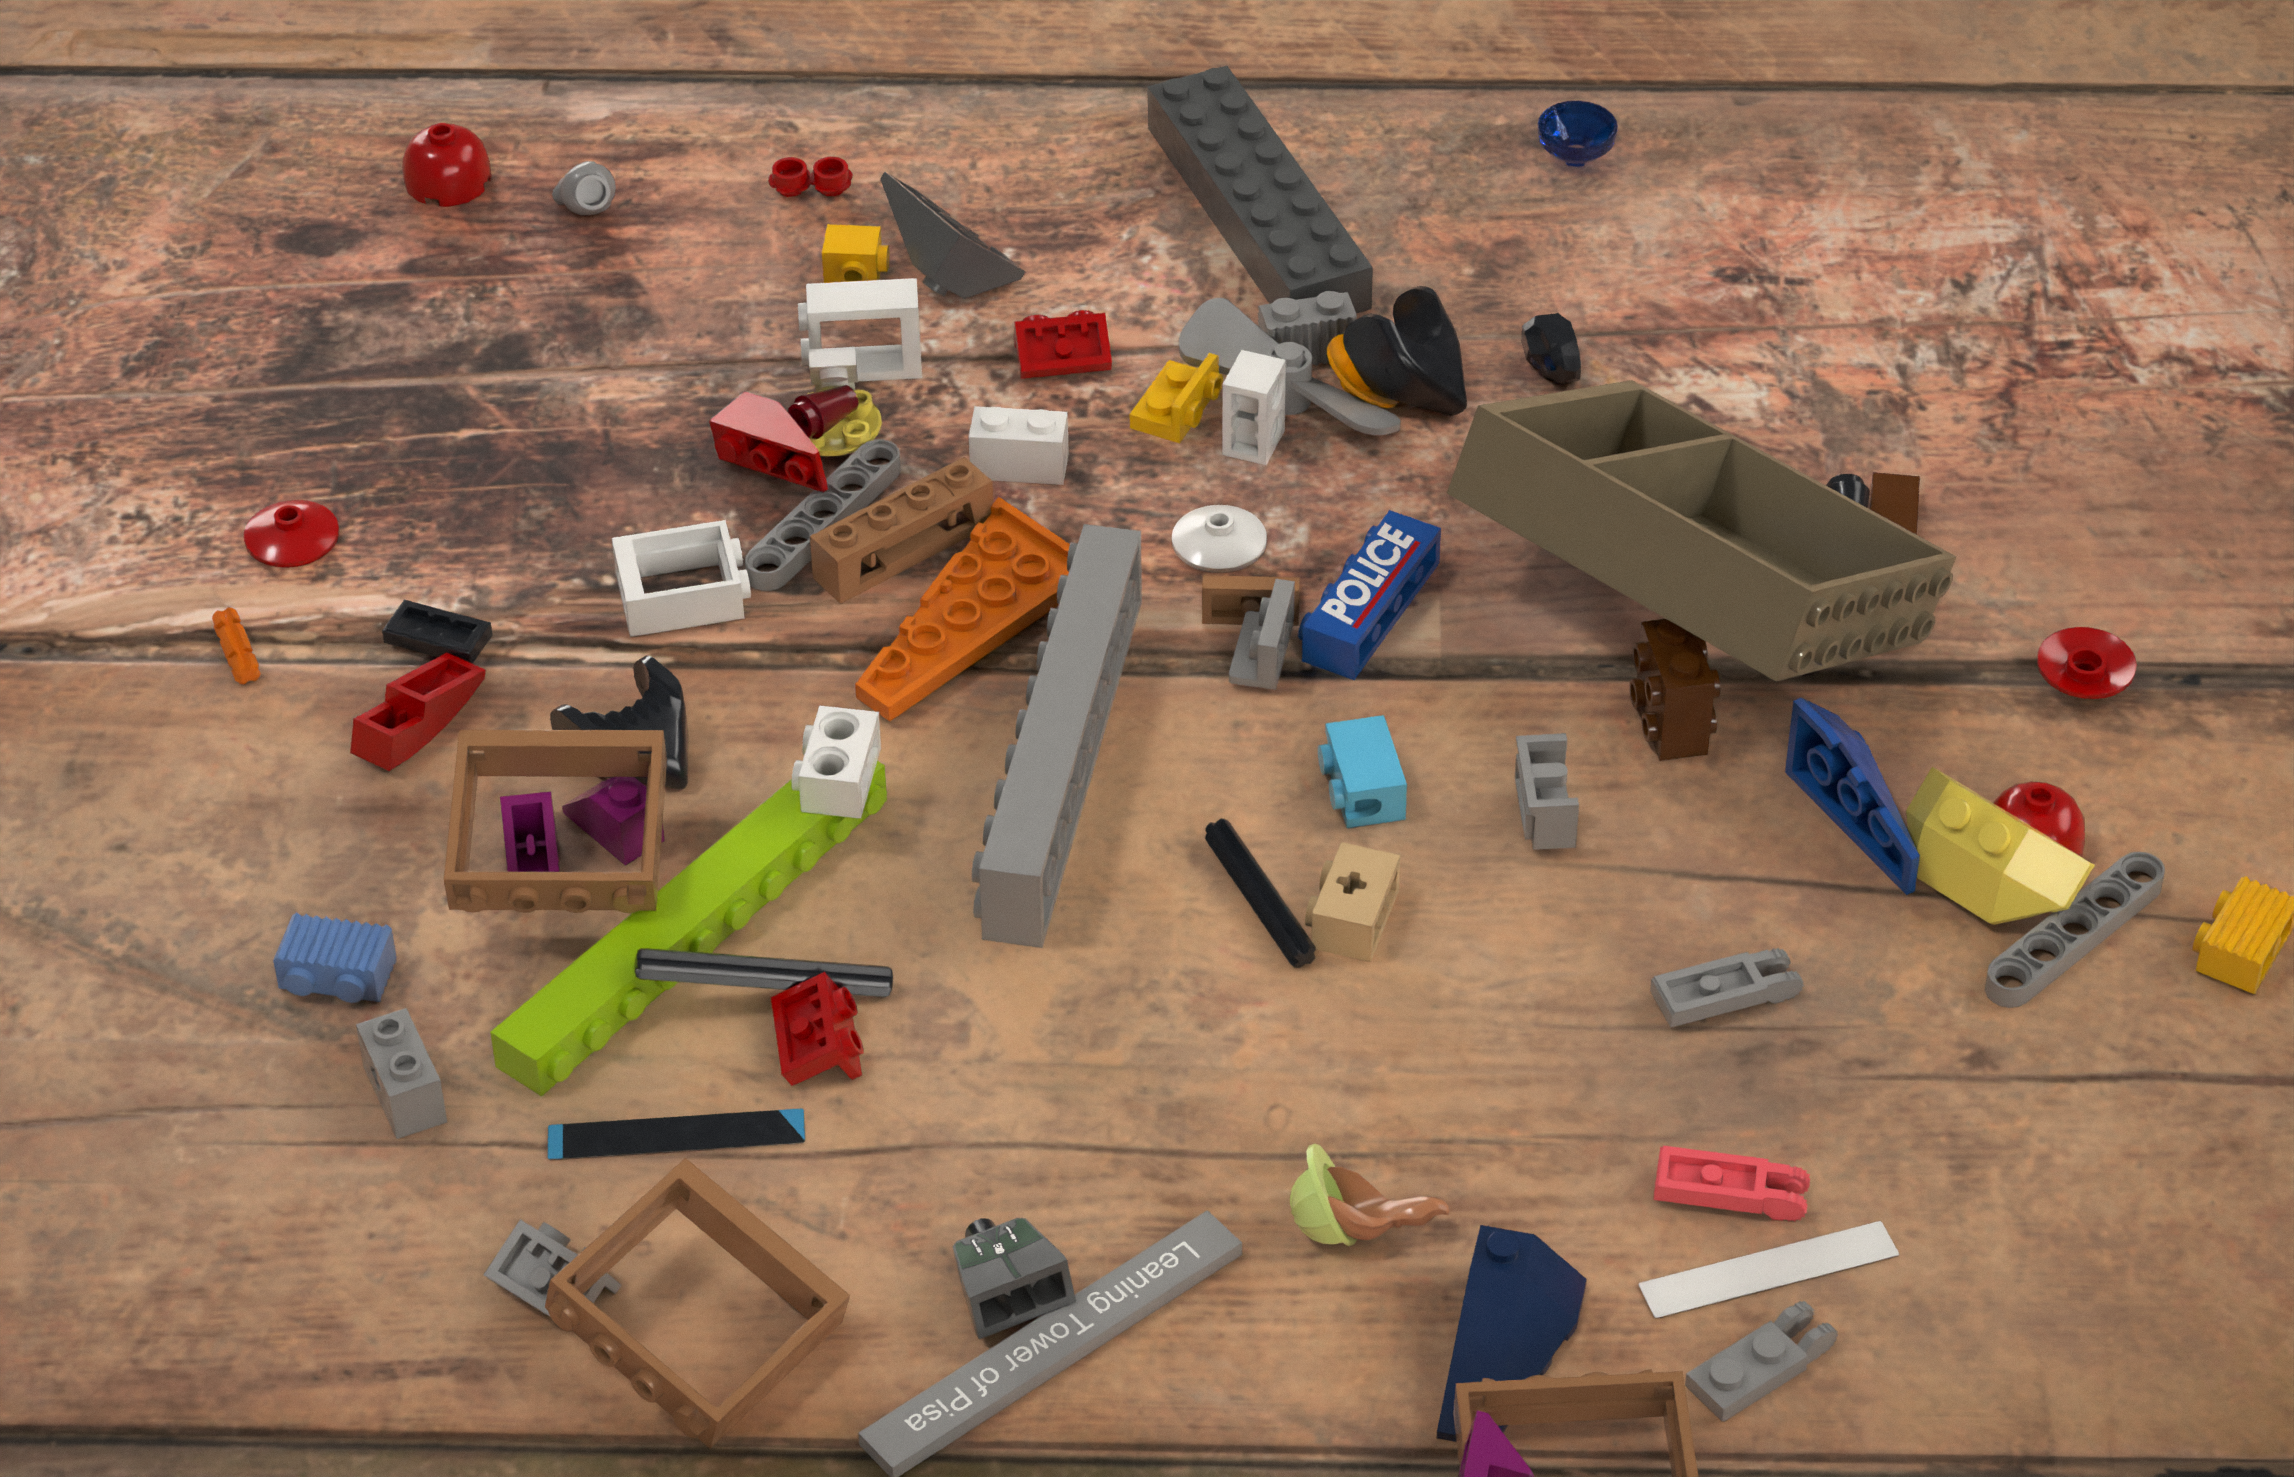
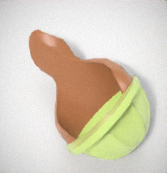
M1319 1144L1308 1146L1306 1151L1308 1168L1297 1178L1290 1195L1291 1213L1294 1216L1295 1223L1310 1239L1322 1244L1344 1243L1350 1246L1355 1244L1357 1239L1370 1240L1377 1238L1392 1227L1401 1228L1402 1225H1425L1435 1216L1441 1214L1449 1215L1450 1212L1448 1204L1436 1197L1418 1196L1400 1201L1387 1199L1359 1173L1343 1167H1335L1328 1154Z

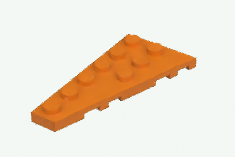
M998 496L991 506L990 516L983 524L978 522L970 533L971 540L964 550L952 556L920 598L921 606L912 617L907 615L900 624L899 635L893 643L881 649L855 683L856 698L875 712H879V715L890 722L1047 614L1051 608L1057 607L1059 605L1057 603V589L1060 576H1068L1069 571H1067V556L1070 544Z

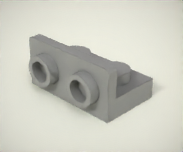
M1275 579L1271 598H1262L1259 612L1247 611L1245 613L1229 670V682L1231 684L1276 690L1294 625L1295 581Z
M520 1219L484 1273V1276L550 1317L548 1310L544 1308L550 1280L578 1254L566 1248L571 1239L554 1227L543 1222L537 1230ZM606 1273L583 1295L594 1303L604 1287L616 1294L621 1284Z

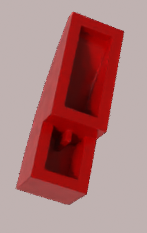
M445 653L386 685L385 702L353 718L350 753L388 771L394 769L427 745L450 723L483 682L486 670L450 653Z

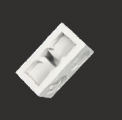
M1241 350L1223 382L1222 455L1267 465L1285 431L1286 360Z
M819 706L814 725H806L802 743L803 761L796 760L792 772V789L800 793L801 812L861 819L881 750L879 712Z

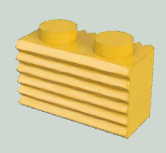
M2247 876L2241 877L2233 892L2227 890L2221 892L2212 914V918L2215 921L2212 925L2206 922L2202 923L2196 934L2192 951L2199 953L2195 971L2256 994L2265 975H2267L2281 948H2283L2289 935L2292 933L2294 927V895L2289 896L2286 891L2280 893L2276 887L2270 889L2267 884L2260 885L2257 880L2250 881Z

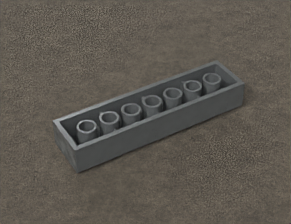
M1228 66L1211 68L1204 72L1169 79L1163 83L1147 86L1149 131L1269 304L1279 298L1298 300L1317 297L1325 291H1335L1338 293L1348 292L1356 313L1372 309V265Z

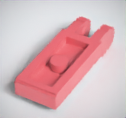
M1663 1145V1147H1660L1653 1200L1762 1214L1763 1211L1772 1220L1796 1222V1220H1801L1802 1217H1805L1807 1212V1200L1799 1194H1804L1805 1191H1808L1810 1174H1807V1170H1803L1802 1167H1790V1165L1771 1163L1768 1162L1769 1159Z

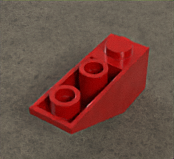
M744 391L709 420L719 459L823 493L828 490L819 450L780 402Z

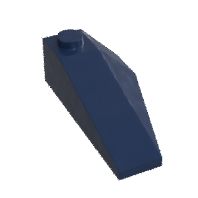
M1480 1225L1437 1428V1439L1457 1442L1453 1415L1456 1383L1482 1382V1378H1489L1495 1381L1525 1380L1531 1376L1544 1375L1551 1366L1552 1357L1564 1340L1568 1341L1577 1329L1587 1279L1535 1234ZM1499 1425L1498 1427L1504 1432L1508 1425Z

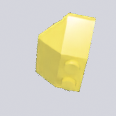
M1934 767L1930 769L1906 810L1907 830L1920 855L1917 878L1992 925L2025 919L2050 911L2068 910L2095 866Z

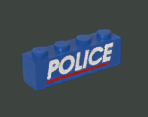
M1391 510L1388 511L1378 526L1373 525L1367 532L1364 545L1356 555L1351 554L1346 560L1342 574L1337 581L1326 586L1320 604L1314 612H1308L1303 617L1298 631V638L1302 640V662L1355 680L1439 565L1441 528Z

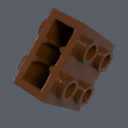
M1668 619L1641 622L1640 642L1633 644V661L1637 671V678L1630 679L1629 684L1632 705L1634 708H1641L1642 730L1645 741L1653 742L1659 761L1708 755L1710 734L1716 733L1717 730L1713 699L1719 698L1721 692L1718 672L1716 668L1710 669L1707 663L1708 651L1706 641Z

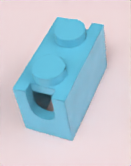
M1384 715L1326 723L1327 744L1318 745V761L1322 775L1330 774L1329 796L1331 805L1334 810L1341 809L1346 828L1406 820L1407 783Z

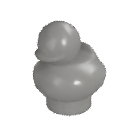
M586 161L570 169L560 179L557 186L553 189L552 196L556 203L565 205L573 213L587 216L595 215L610 207L615 196V179L606 167L594 161Z

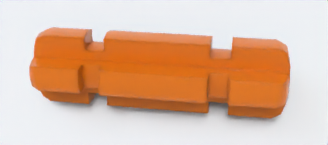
M230 607L224 611L217 610L212 616L214 629L217 637L220 638L219 642L227 662L232 668L231 672L235 681L243 685L248 681H257L261 674L258 668L259 663L255 654L252 653L253 649L245 629L240 624L241 619L238 612Z

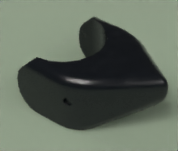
M1417 286L1401 294L1393 306L1394 322L1381 315L1370 313L1363 315L1347 326L1343 336L1345 350L1364 383L1374 393L1388 399L1449 416L1460 414L1466 409L1467 397L1460 343L1456 330L1437 293L1433 289L1426 286Z
M644 656L634 664V678L642 699L636 700L632 707L625 706L620 712L612 710L603 715L597 712L582 713L572 706L562 704L550 713L552 730H663L667 756L665 787L686 788L688 783L689 734L683 690L679 680L673 673L653 657ZM639 751V754H652V751ZM635 777L642 784H647L648 777Z

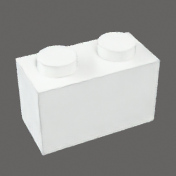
M974 406L969 432V457L973 465L992 481L1064 484L1069 455L1068 412Z

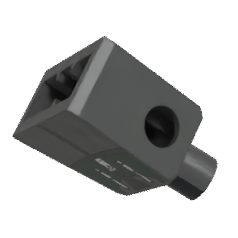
M987 1218L975 1220L966 1229L965 1238L956 1241L953 1245L960 1282L978 1339L1076 1302L1066 1257L1026 1218H1015L997 1226L992 1220Z

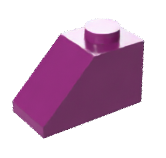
M614 777L602 781L562 806L563 814L625 866L642 856L647 787L635 777ZM663 824L661 843L665 841Z

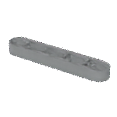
M884 439L871 440L861 445L826 478L827 491L823 493L814 490L759 541L745 557V567L750 586L761 591H773L784 586L811 560V535L867 507L900 474V451L897 445ZM876 458H885L890 460L889 463L884 465H872L868 463L870 460ZM849 484H857L863 487L857 491H843L840 489ZM818 511H832L835 513L827 518L813 516ZM792 537L807 539L806 542L798 545H790L784 542ZM763 564H774L779 567L770 572L756 570L758 566Z
M2140 851L2131 852L2119 859L2079 891L2068 910L2050 914L1990 963L1985 984L1987 997L1993 1003L2008 1008L2020 1007L2030 1001L2158 897L2161 893L2165 873L2162 861L2150 853ZM2134 871L2145 872L2153 880L2144 883L2132 880L2127 874ZM2100 897H2110L2117 900L2121 906L2111 909L2104 908L2096 903L2095 900ZM2068 923H2078L2085 926L2089 932L2080 935L2071 934L2062 926ZM2037 949L2048 950L2056 958L2051 961H2040L2033 958L2029 952ZM2001 976H2013L2018 978L2023 985L2009 988L1999 984L1996 979Z

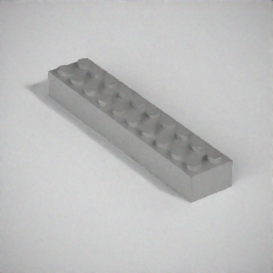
M1084 524L1078 543L1071 542L1067 556V571H1069L1068 576H1060L1057 589V603L1059 607L1051 608L1048 615L1047 637H1049L1048 642L1041 641L1038 648L1036 666L1039 673L1038 676L1030 675L1026 691L1028 709H1020L1017 716L1015 732L1016 739H1018L1017 745L1009 744L1005 758V774H1007L1006 780L999 779L996 784L994 795L996 814L995 816L987 815L983 831L985 850L984 852L977 851L973 860L972 882L980 884L975 895L973 914L975 918H981L982 940L1043 948L1142 604L1141 531Z

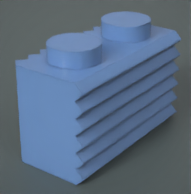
M296 912L290 919L273 959L278 987L280 989H287L290 993L298 996L317 993L337 996L339 999L350 1003L359 1002L360 1000L381 1002V994H384L387 979H390L393 964H396L392 928L388 925L381 927L377 923L372 926L367 922L360 924L358 921H354L351 923L347 919L341 922L337 918L331 920L327 916L323 919L317 915L312 918L307 914L301 916Z

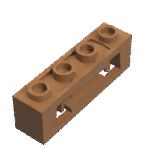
M963 457L810 536L813 579L841 604L970 537V533L978 522L983 524L991 514V506L994 503L993 481L967 458ZM962 512L970 519L948 532L937 525L938 522L944 519L948 521L949 526L955 525L956 513ZM876 560L881 565V567L860 577L861 562L871 568L876 566Z

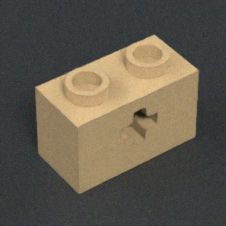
M1341 842L1334 861L1326 860L1319 883L1321 890L1319 897L1311 896L1306 909L1305 926L1312 927V942L1316 946V950L1371 962L1399 892L1400 855Z

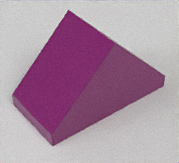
M551 791L501 796L500 803L507 871L560 872L558 839Z

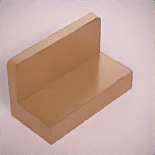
M1203 575L1202 624L1242 625L1245 613L1247 611L1259 612L1262 598H1271L1275 579L1295 581L1293 626H1299L1300 577Z

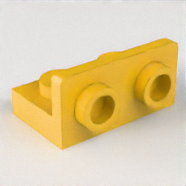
M1209 353L1199 368L1168 360L1129 414L1130 429L1180 444L1191 427L1196 428L1199 425L1203 411L1210 400L1215 401L1221 392L1223 375L1219 373V356Z

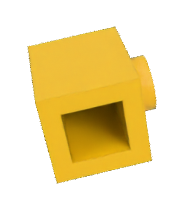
M827 224L822 248L824 283L879 280L881 272H888L890 251L889 245H882L881 226Z

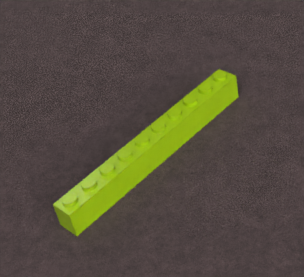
M877 761L861 819L801 812L800 793L792 789V779L663 886L657 894L656 911H637L631 913L490 1032L495 1067L540 1096H543L558 1082L567 1079L576 1066L594 1051L602 1049L611 1036L630 1020L638 1018L652 1001L665 990L673 988L678 983L636 978L634 964L638 949L650 948L713 953L722 941L735 930L742 929L748 923L750 917L769 901L777 899L791 882L803 872L811 870L819 858L837 843L846 840L854 828L868 816L876 814L887 801L885 765Z

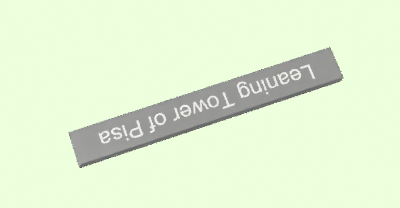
M1208 1210L1075 1294L1076 1302L1042 1315L858 1433L859 1445L890 1477L901 1476L1242 1255V1242Z

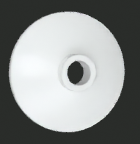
M1210 505L1195 509L1180 518L1172 532V546L1176 555L1187 565L1212 573L1234 572L1250 566L1262 556L1267 544V534L1262 522L1252 513L1228 505Z

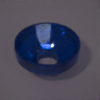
M1566 101L1550 106L1543 111L1538 120L1537 130L1539 142L1548 153L1564 161L1568 166L1580 167L1584 166L1587 162L1599 159L1612 149L1615 144L1618 125L1613 114L1598 104L1586 101ZM1570 145H1580V146H1583V148H1575V147H1568V146H1570Z

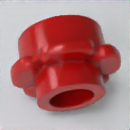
M831 156L821 158L815 162L809 180L811 185L815 186V189L823 195L837 196L851 186L853 174L848 169V164L845 160Z
M786 157L779 159L773 164L772 174L769 175L768 182L770 187L776 188V191L781 195L795 197L810 187L811 179L809 177L811 173L803 160L795 157Z

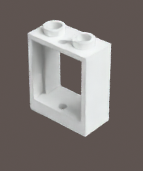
M917 278L806 284L807 303H798L799 330H808L809 338H801L802 366H809L808 349H822L820 322L900 317L901 345L855 347L858 382L922 378Z
M726 520L612 538L615 572L630 637L745 619L743 599L751 598L749 577L746 569L738 570L737 568L743 566L739 538L730 539ZM716 565L720 567L723 580L721 582L644 594L641 577Z

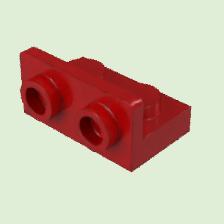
M1079 310L1070 313L1066 317L1048 318L1046 315H1031L1022 321H1014L1013 340L1014 347L1017 348L1021 379L1112 369L1105 313L1094 314L1089 310Z
M823 972L771 997L781 1075L791 1086L836 1065H839L851 1080L862 1076L859 1055L864 1053V1048L860 1036L855 1030L853 1020L858 1010L852 994L846 987L839 988L827 973Z

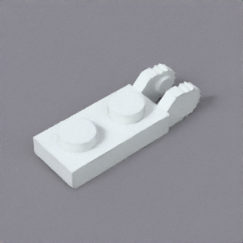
M855 347L808 349L811 383L815 385L816 392L843 385H848L855 390V382H858Z

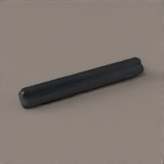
M1221 818L1216 823L1210 822L1205 828L1207 832L1205 840L1286 959L1296 968H1300L1304 964H1311L1315 959L1314 952L1316 946L1236 830L1226 819Z

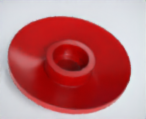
M288 500L269 505L257 512L248 521L244 529V543L248 553L263 564L282 568L303 566L322 558L332 550L339 537V525L335 515L327 507L307 500Z
M2072 627L2051 634L2042 642L2037 655L2038 670L2048 684L2062 693L2084 699L2107 698L2124 691L2132 683L2137 668L2135 655L2123 640L2107 631L2090 627Z

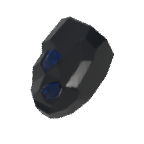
M1559 313L1534 316L1522 325L1521 343L1526 360L1535 369H1539L1540 373L1548 380L1555 381L1561 385L1580 380V353L1577 339L1569 320Z

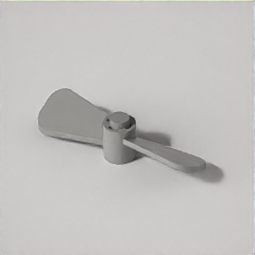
M1214 298L1203 303L1180 333L1179 353L1186 363L1199 367L1206 356L1212 353L1219 356V373L1228 375L1241 350L1286 360L1285 415L1302 413L1308 409L1312 401L1356 431L1370 435H1386L1400 431L1401 421L1395 414L1313 378L1312 354L1306 347L1295 342L1278 344L1225 298Z

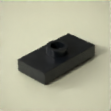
M405 599L382 630L384 643L435 657L450 653L472 664L493 635L491 622Z

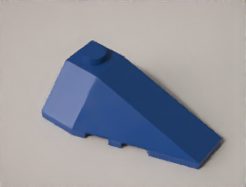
M1802 697L1794 700L1785 773L1906 895L1915 892L1920 855L1864 738L1858 731L1852 730L1837 714Z

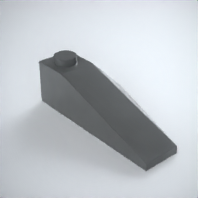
M887 172L883 173L880 178L910 260L925 275L922 281L923 284L942 296L951 291L965 299L1022 279L1025 271L1009 257L993 246L988 250L989 246L978 238V234L950 217L948 212L932 200Z

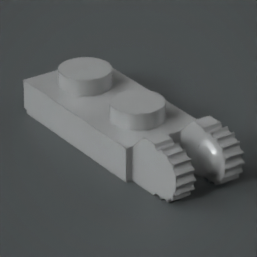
M1773 948L1771 951L1764 950L1753 954L1745 952L1654 976L1651 979L1650 992L1671 1028L1766 1003L1767 1000L1776 1004L1783 1002L1785 999L1795 998L1803 990L1804 982L1796 971H1786L1789 968V964H1791L1786 951Z
M1799 1301L1794 1306L1783 1310L1774 1323L1769 1321L1686 1373L1685 1386L1721 1421L1725 1422L1805 1371L1807 1364L1820 1357L1822 1353L1825 1354L1834 1345L1838 1332L1830 1324L1823 1323L1818 1325L1817 1328L1808 1331L1796 1345L1790 1338L1806 1328L1815 1314L1813 1312L1814 1309L1805 1301Z

